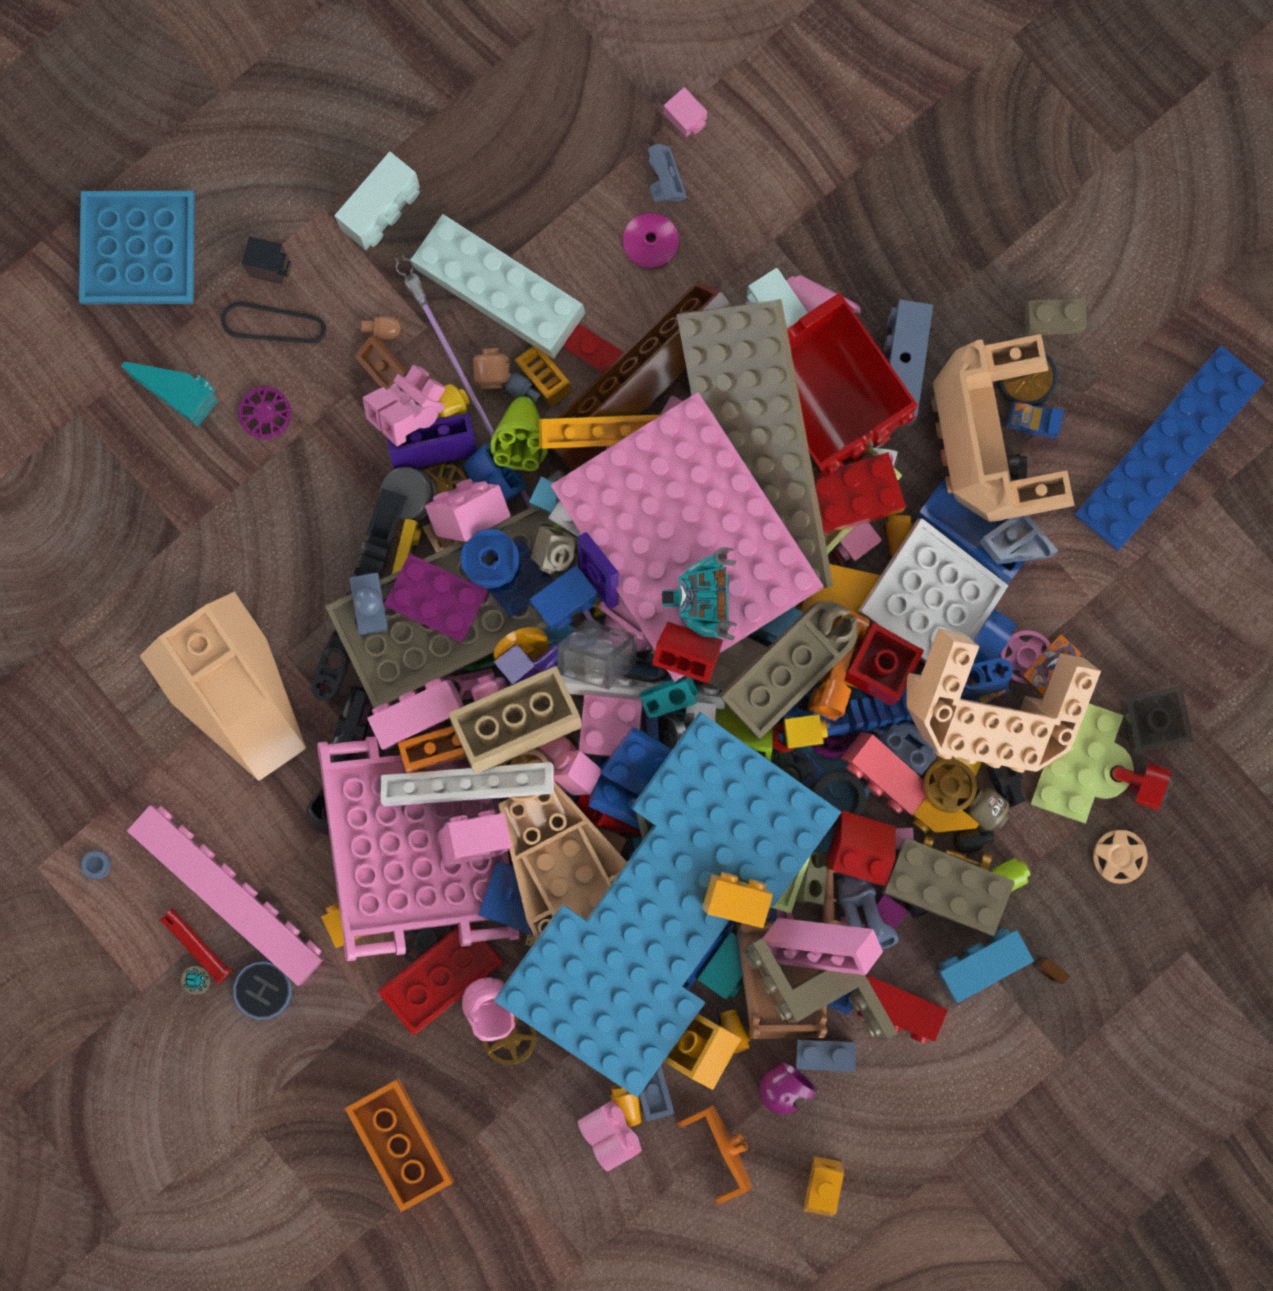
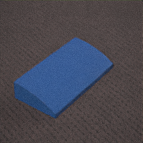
M945 477L913 520L914 523L917 519L922 518L1007 585L1024 563V561L997 564L979 542L984 536L1008 519L989 523L956 501L953 493L948 494Z

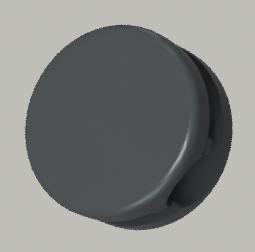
M400 467L391 471L383 480L380 493L382 488L407 496L400 517L401 520L411 519L417 521L426 517L428 513L425 505L434 501L433 497L437 495L436 486L432 478L426 472L410 467Z

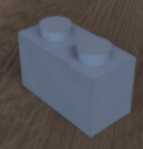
M796 1038V1069L855 1072L856 1042Z

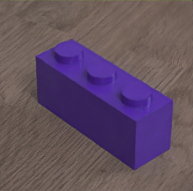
M469 413L436 419L430 427H420L406 435V442L399 446H396L387 438L393 469L400 467L419 468L471 457L477 451Z

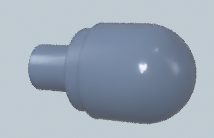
M511 373L509 380L504 383L505 390L515 398L520 396L529 397L536 404L542 396L541 393L533 389L534 384L531 383V380L519 373Z

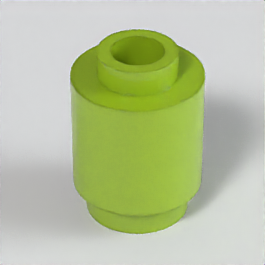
M1013 858L990 870V872L1015 881L1012 891L1028 884L1027 877L1030 876V872L1023 860L1018 862L1016 858Z

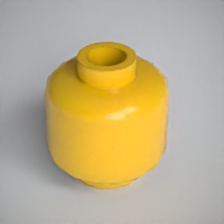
M452 384L445 385V390L439 399L445 407L441 413L438 412L437 419L467 413L466 405L470 402L466 392L463 389L459 390Z

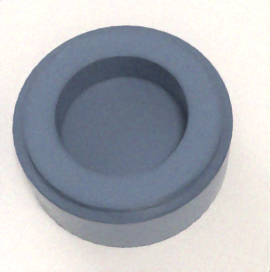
M94 850L83 856L81 870L86 877L102 879L110 872L111 861L106 853Z

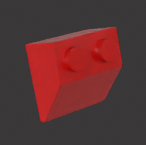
M841 810L824 866L832 871L887 886L895 861L896 826Z

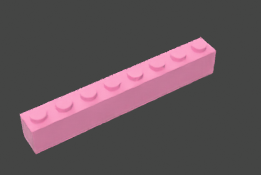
M150 805L127 832L297 986L302 985L324 960L319 955L322 950L311 940L307 943L298 936L301 931L289 920L286 923L282 922L277 917L280 912L268 901L265 904L261 903L256 898L258 892L247 882L243 885L234 878L237 873L226 863L220 866L213 859L216 854L205 844L199 847L192 840L195 835L184 825L178 828L171 821L173 815L161 805L158 809Z

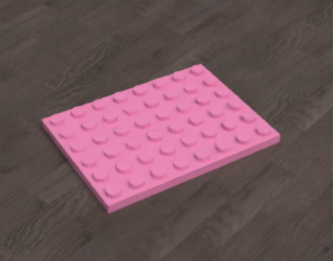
M699 392L551 484L552 489L580 533L587 532L619 572V587L616 590L654 650L667 621L688 628L685 621L680 619L679 607H662V590L679 589V576L683 575L686 569L697 561L715 554L721 547L734 548V551H730L727 554V560H736V564L734 566L723 565L722 567H727L729 621L736 623L737 626H731L728 629V634L735 636L734 640L716 637L723 640L720 653L824 588ZM667 670L674 682L684 676Z

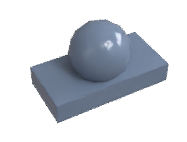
M372 573L349 578L359 635L388 631L379 574Z

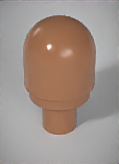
M379 316V318L375 317L374 321H362L361 332L374 333L373 336L378 337V339H394L401 331L399 321L393 317Z

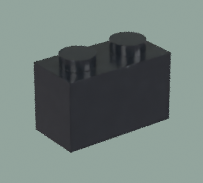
M249 236L242 265L249 277L282 284L284 277H288L290 274L292 261L288 260V254L282 244Z

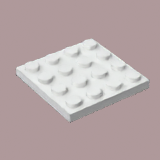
M921 518L916 520L857 612L868 617L871 623L875 622L922 648L924 652L920 660L926 664L938 628L964 633L974 641L1008 585Z

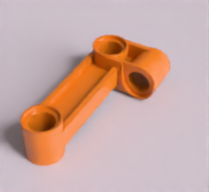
M851 611L849 614L855 615L857 619L856 641H861L867 631L869 618ZM845 615L838 616L834 620L833 626L837 624ZM855 644L824 675L822 684L815 687L808 702V711L834 721L844 715L851 689L844 683V679Z

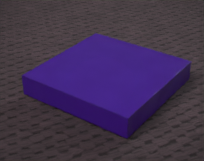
M587 532L579 535L577 539L578 568L597 591L598 596L605 605L612 609L619 605V593L616 590L619 587V572Z

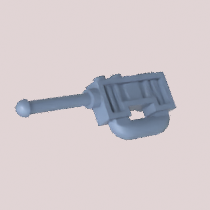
M903 722L898 726L894 723L888 731L884 728L878 729V727L872 729L877 734V738L920 777L923 776L937 758L935 755L936 750L921 737L916 725L911 722ZM907 734L924 746L919 750L905 739Z

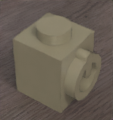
M540 526L531 559L539 565L540 570L546 573L555 574L556 570L567 572L574 557L577 539L564 529Z

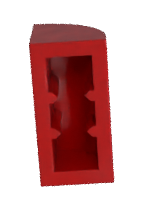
M667 621L656 644L652 665L709 683L723 640L716 637H702L689 628Z

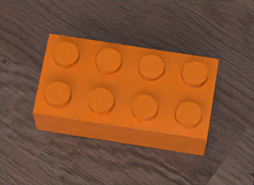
M399 1078L345 1108L400 1212L454 1182V1178Z

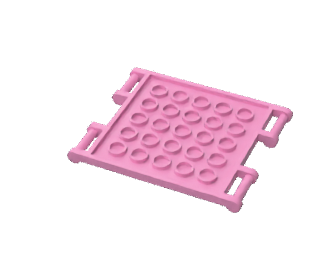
M376 736L366 737L364 741L336 744L318 742L317 751L321 766L346 961H355L356 957L394 952L395 955L405 954L406 948L403 931L458 924L461 947L470 946L471 942L508 938L509 940L519 939V930L508 926L470 931L469 926L470 922L489 920L478 914L496 862L500 861L509 865L508 851L498 857L444 867L437 834L445 826L444 823L450 822V818L467 815L469 820L478 817V813L495 810L496 814H501L499 809L500 798H495L488 805L482 799L383 806L381 804V775L406 773L401 755L379 757ZM367 752L369 759L333 763L330 761L331 755ZM466 758L423 772L467 769L470 767V764ZM393 932V941L355 946L354 937Z

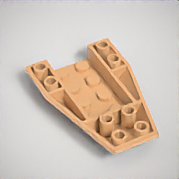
M235 592L205 605L159 636L140 655V658L169 701L258 781L307 749L267 638Z
M555 781L553 794H543L535 799L519 802L509 798L499 803L500 813H505L512 845L510 854L526 919L536 939L562 903L587 919L626 865L625 859Z

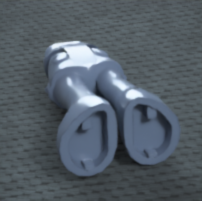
M836 872L834 876L837 880L838 888L837 902L843 908L847 925L863 928L857 907L862 906L868 927L874 930L881 948L886 949L894 946L899 940L895 929L885 924L880 917L875 901V887L867 880Z

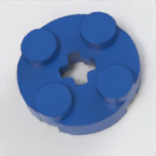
M485 529L475 533L465 543L461 551V565L465 574L473 584L483 588H497L511 582L519 567L520 558L517 546L511 538L499 530ZM488 552H493V555L498 557V561L494 562L492 566H488L487 562H482V558L487 557Z

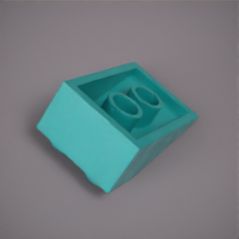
M124 362L121 365L131 378L197 428L218 402L217 398L213 395L215 390L211 387V384L199 375L193 378L188 373Z

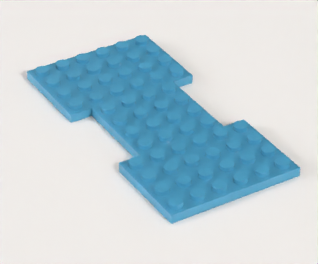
M701 712L697 714L631 808L654 825L591 914L585 919L562 903L494 999L501 1007L635 1097L640 1095L705 1004L703 999L683 985L729 922V919L707 914L702 908L711 875L721 876V872H725L739 877L738 881L749 883V880L752 879L765 883L766 888L773 894L770 905L774 907L841 814L840 810Z

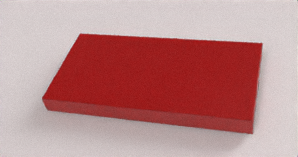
M470 922V931L477 930L475 926ZM457 925L380 987L377 992L414 1036L459 1000L471 983L478 979L486 978L502 965L503 961L487 941L471 942L470 946L461 947L459 927Z

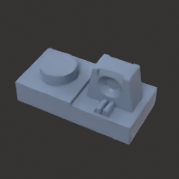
M655 144L649 147L651 168L660 179L650 186L654 202L660 203L667 200L680 202L687 199L670 146Z

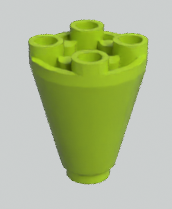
M520 396L514 399L491 438V452L494 456V462L498 466H505L514 470L535 471L547 454L548 448H539L540 416L536 405L529 397Z

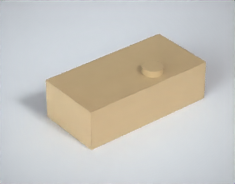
M557 666L448 713L474 775L582 728L580 715Z

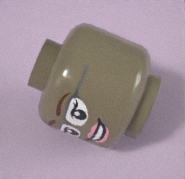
M991 787L978 788L974 800L967 807V814L977 821L984 830H990L994 827L999 829L1009 818L1007 814L1009 803Z

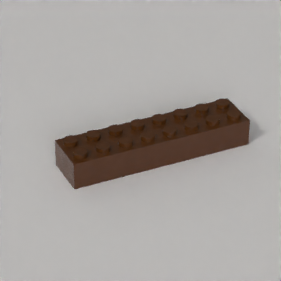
M697 281L557 418L640 415L642 412L647 411L654 404V400L662 392L669 390L673 386L674 380L687 371L677 314L732 306V304L721 291ZM606 446L548 448V451L558 462L572 471L606 450Z

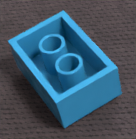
M1001 928L995 932L994 936H988L990 941L987 943L976 942L963 949L965 955L959 958L952 955L938 963L940 968L934 972L951 1002L959 1003L1034 961L1017 930Z

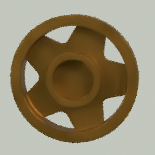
M942 759L935 762L926 771L923 778V793L934 808L944 813H955L968 807L975 798L977 791L976 779L971 769L963 762L955 759ZM942 765H953L955 767L948 771ZM965 774L969 779L970 786L963 782ZM930 775H932L934 783L929 785ZM935 798L941 799L942 804L936 801ZM958 799L966 800L964 804L957 806Z

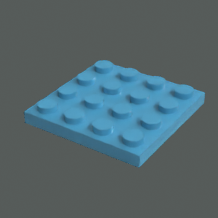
M81 191L80 304H194V191Z

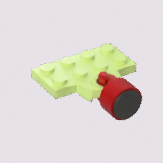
M1088 704L1071 750L1043 768L1031 805L1086 824L1095 797L1109 799L1117 797L1123 791L1128 790L1137 794L1136 804L1158 811L1163 808L1174 774L1172 770L1150 762L1145 773L1134 770L1131 756L1123 747L1114 742L1124 715Z

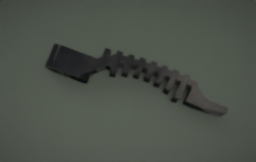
M382 488L366 533L369 539L364 541L361 547L365 551L359 555L358 561L361 563L355 568L354 574L356 576L378 573L379 579H382V571L386 568L388 562L386 559L391 553V545L395 540L396 530L407 496ZM337 630L332 633L323 651L312 681V693L319 700H331L338 696L351 661ZM333 652H337L342 656V664L336 669L331 667L328 661L329 656ZM329 680L332 692H326L324 695V689L320 688V684L326 683Z

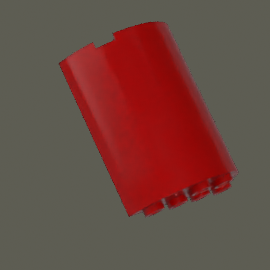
M840 292L799 318L795 324L787 328L808 449L821 471H827L831 474L849 460L851 463L861 460L867 455L865 452L873 445L876 448L884 445L891 439L889 435L900 425L908 424L916 417L914 411L918 407L917 402Z

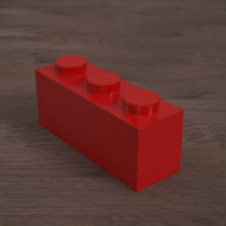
M865 975L897 1033L903 1028L912 1032L911 1039L925 1045L928 1040L936 1041L948 1009L869 975ZM859 1010L856 1015L863 1017L861 1011Z

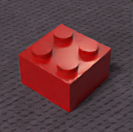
M874 622L868 626L863 639L858 642L851 656L844 681L891 706L900 700L907 686V676L909 673L913 674L924 650Z

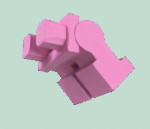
M412 365L406 377L397 374L394 379L395 383L386 390L382 387L363 397L366 419L379 431H382L396 446L406 442L405 436L418 428L430 427L437 419L438 412L441 413L445 407L439 401L445 387L430 378L423 387L429 373L415 365Z

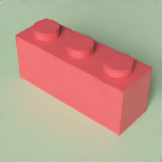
M860 732L840 758L848 765L846 770L858 779L862 777L868 783L866 788L878 797L882 795L887 800L886 806L896 814L903 812L913 815L925 799L923 779L873 734Z

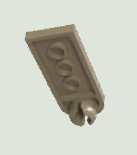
M832 601L814 603L719 695L724 703L757 738L760 739L852 649L857 639V619L855 615L849 614L850 610ZM845 615L837 624H835L832 627V622L838 616Z

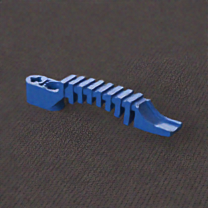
M995 658L973 664L968 678L974 679L978 685L969 686L965 683L960 698L969 700L1005 690L1013 674L1011 663L1003 658ZM904 690L900 700L891 706L875 697L872 703H870L869 698L862 699L859 706L857 699L850 700L844 715L836 721L821 715L820 721H826L828 736H846L849 733L855 735L862 730L867 732L872 731L874 727L879 729L885 727L886 724H899L901 720H905V722L910 721L912 717L907 708V690ZM809 711L799 715H795L794 718L818 714Z

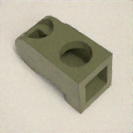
M813 851L795 903L802 905L824 904L827 867L824 866L826 855L824 853Z

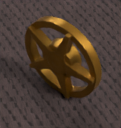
M514 1016L515 1027L507 1037L498 1039V1042L491 1048H489L487 1041H483L487 1054L501 1064L513 1065L524 1061L531 1055L536 1045V1029L529 1025L532 1036L522 1035L516 1028L518 1021L516 1016ZM532 1039L528 1051L522 1057L517 1058L516 1047L520 1044L521 1040ZM500 1047L510 1049L514 1060H503L492 1052Z

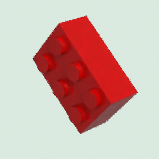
M889 452L844 465L831 474L824 471L813 475L824 536L901 513L906 508Z

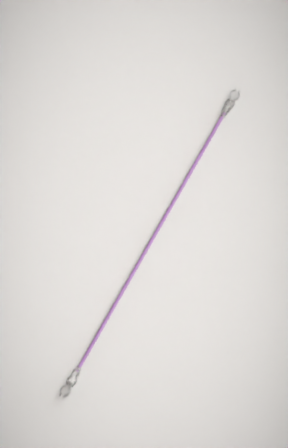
M403 255V260L409 261L412 264L411 260L408 258H404ZM395 258V260L397 261V263H396V270H397V265L399 264V261H398V259ZM412 264L411 275L404 278V284L407 290L412 293L416 302L424 309L492 438L494 430L428 306L429 303L422 288V282L417 274L412 273ZM397 270L398 274H400L401 276H406L405 273H401ZM524 489L521 495L528 508H531L533 506L529 504L530 498ZM589 610L584 612L606 655L613 656ZM609 660L613 670L621 672L616 661ZM642 712L641 723L647 732L646 718Z

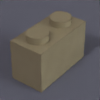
M1086 299L1028 301L1024 307L1025 335L1082 334L1087 327Z

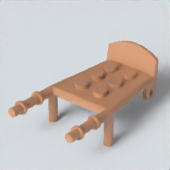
M827 868L824 904L822 905L823 922L817 923L840 925L838 921L834 920V902H837V899H834L833 873H836V871ZM736 922L750 1025L748 1031L749 1039L824 1038L827 1034V1027L825 1026L827 1021V1005L798 1022L787 1023L786 1019L782 1021L773 1006L776 1004L775 999L771 993L768 995L765 993L759 982L762 976L757 967L752 969L745 957V953L748 952L745 946L763 938L774 923H765L764 927L760 928ZM778 964L791 987L821 971L820 969Z

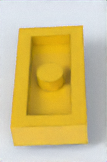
M405 519L392 574L402 569L408 555L412 554L413 546H418L420 543L422 529H418L419 525L415 520Z

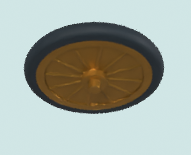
M1046 354L1047 371L999 380V388L1005 398L1011 403L1019 402L1033 406L1047 401L1054 393L1058 383L1057 367L1051 357Z

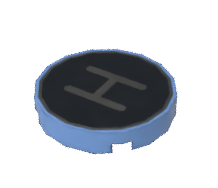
M255 962L245 967L237 976L234 984V999L239 1009L247 1016L256 1019H270L280 1014L288 1006L292 995L289 977L270 962Z

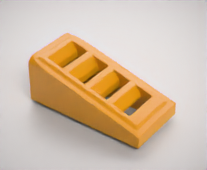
M532 346L515 359L516 364L527 378L531 380V383L542 394V397L550 407H553L573 391L569 380L547 354ZM539 356L541 359L529 368L527 365ZM545 365L547 366V368L543 370L541 373H539L537 376L534 375ZM551 375L555 376L544 385L542 384Z

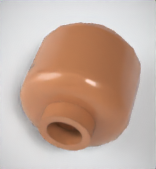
M499 348L482 349V354L476 355L473 358V377L475 383L480 384L481 389L504 388V383L510 377L509 357L506 354L499 353Z

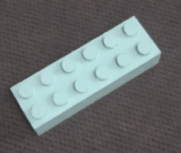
M444 214L439 218L411 259L417 271L553 359L585 315L582 303Z

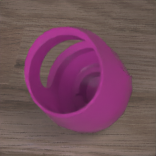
M785 1062L770 1069L762 1077L759 1087L760 1099L765 1107L773 1113L781 1115L790 1114L798 1110V1106L795 1103L797 1098L813 1099L817 1092L815 1085L804 1074Z

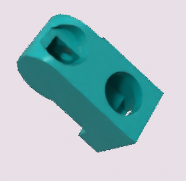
M683 676L675 682L673 679L661 683V685L650 687L639 694L641 703L649 718L694 705L699 696L693 679L687 676Z

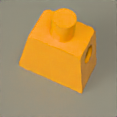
M813 1156L803 1211L831 1217L836 1214L844 1176L843 1163L841 1161Z

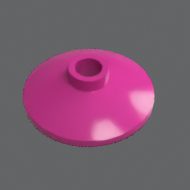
M645 213L635 217L627 225L623 234V247L626 255L633 263L643 268L654 269L666 265L673 259L678 250L679 236L676 227L668 218L657 213ZM653 234L656 236V240L650 243L646 240V236Z

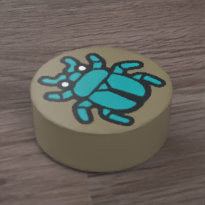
M191 966L182 974V987L189 994H202L211 985V975L202 966Z

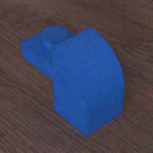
M993 609L973 641L979 646L973 664L998 658L1012 637L1017 623Z

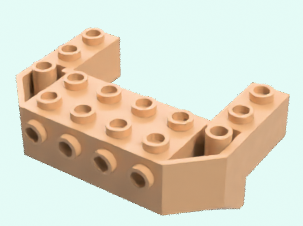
M1041 334L990 345H984L983 339L974 341L955 350L933 382L935 395L930 397L933 412H938L940 422L935 424L938 439H943L945 447L940 452L943 466H948L950 476L945 477L948 494L953 493L957 502L989 523L1075 506L1067 470L1011 481L993 382L1047 371L1048 365Z
M938 628L922 675L909 673L907 676V708L921 737L936 750V755L945 759H952V756L959 757L963 761L972 764L981 761L994 768H1000L1001 765L1008 766L1014 771L1023 773L1025 770L1037 772L1071 750L1101 672L1085 658L1060 653L1043 699L1025 696L1020 710L964 700L960 697L979 646L964 633Z

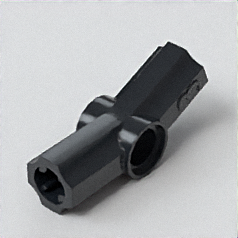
M351 687L344 712L340 715L335 727L333 744L365 740L369 726L367 718L373 705L364 688ZM356 753L331 755L330 761L331 763L352 761L355 759Z

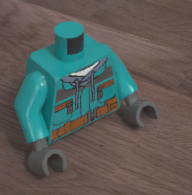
M721 547L715 554L704 557L688 567L685 573L679 576V589L662 590V607H679L680 619L685 621L689 629L702 637L735 639V636L728 634V629L731 626H737V624L729 621L727 567H722L723 565L734 566L736 564V560H727V554L730 551H734V548Z

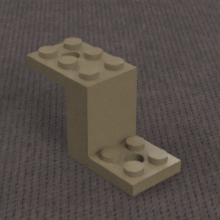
M764 938L755 940L745 946L748 951L745 953V957L752 969L757 967L762 976L759 982L767 995L771 993L775 999L776 1004L773 1006L782 1021L786 1019L787 1023L798 1022L850 992L851 995L848 996V999L856 1012L861 1011L866 1020L862 1022L863 1026L871 1038L875 1036L876 1040H885L898 1034L865 975L821 970L791 987Z

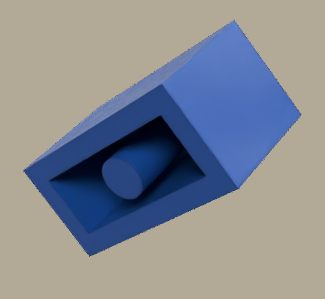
M575 565L532 597L530 604L551 632L556 628L560 631L573 621L571 617L579 610L584 613L596 604L594 599L597 598V591L577 565Z

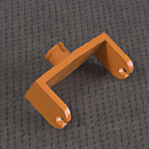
M711 1105L678 1121L677 1126L682 1128L706 1117L721 1154L739 1187L716 1197L714 1202L716 1205H719L749 1191L753 1185L739 1153L748 1150L747 1142L738 1144L742 1142L741 1140L745 1139L744 1136L738 1133L731 1138L714 1105Z

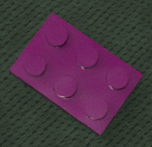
M409 554L384 603V607L463 644L488 591Z

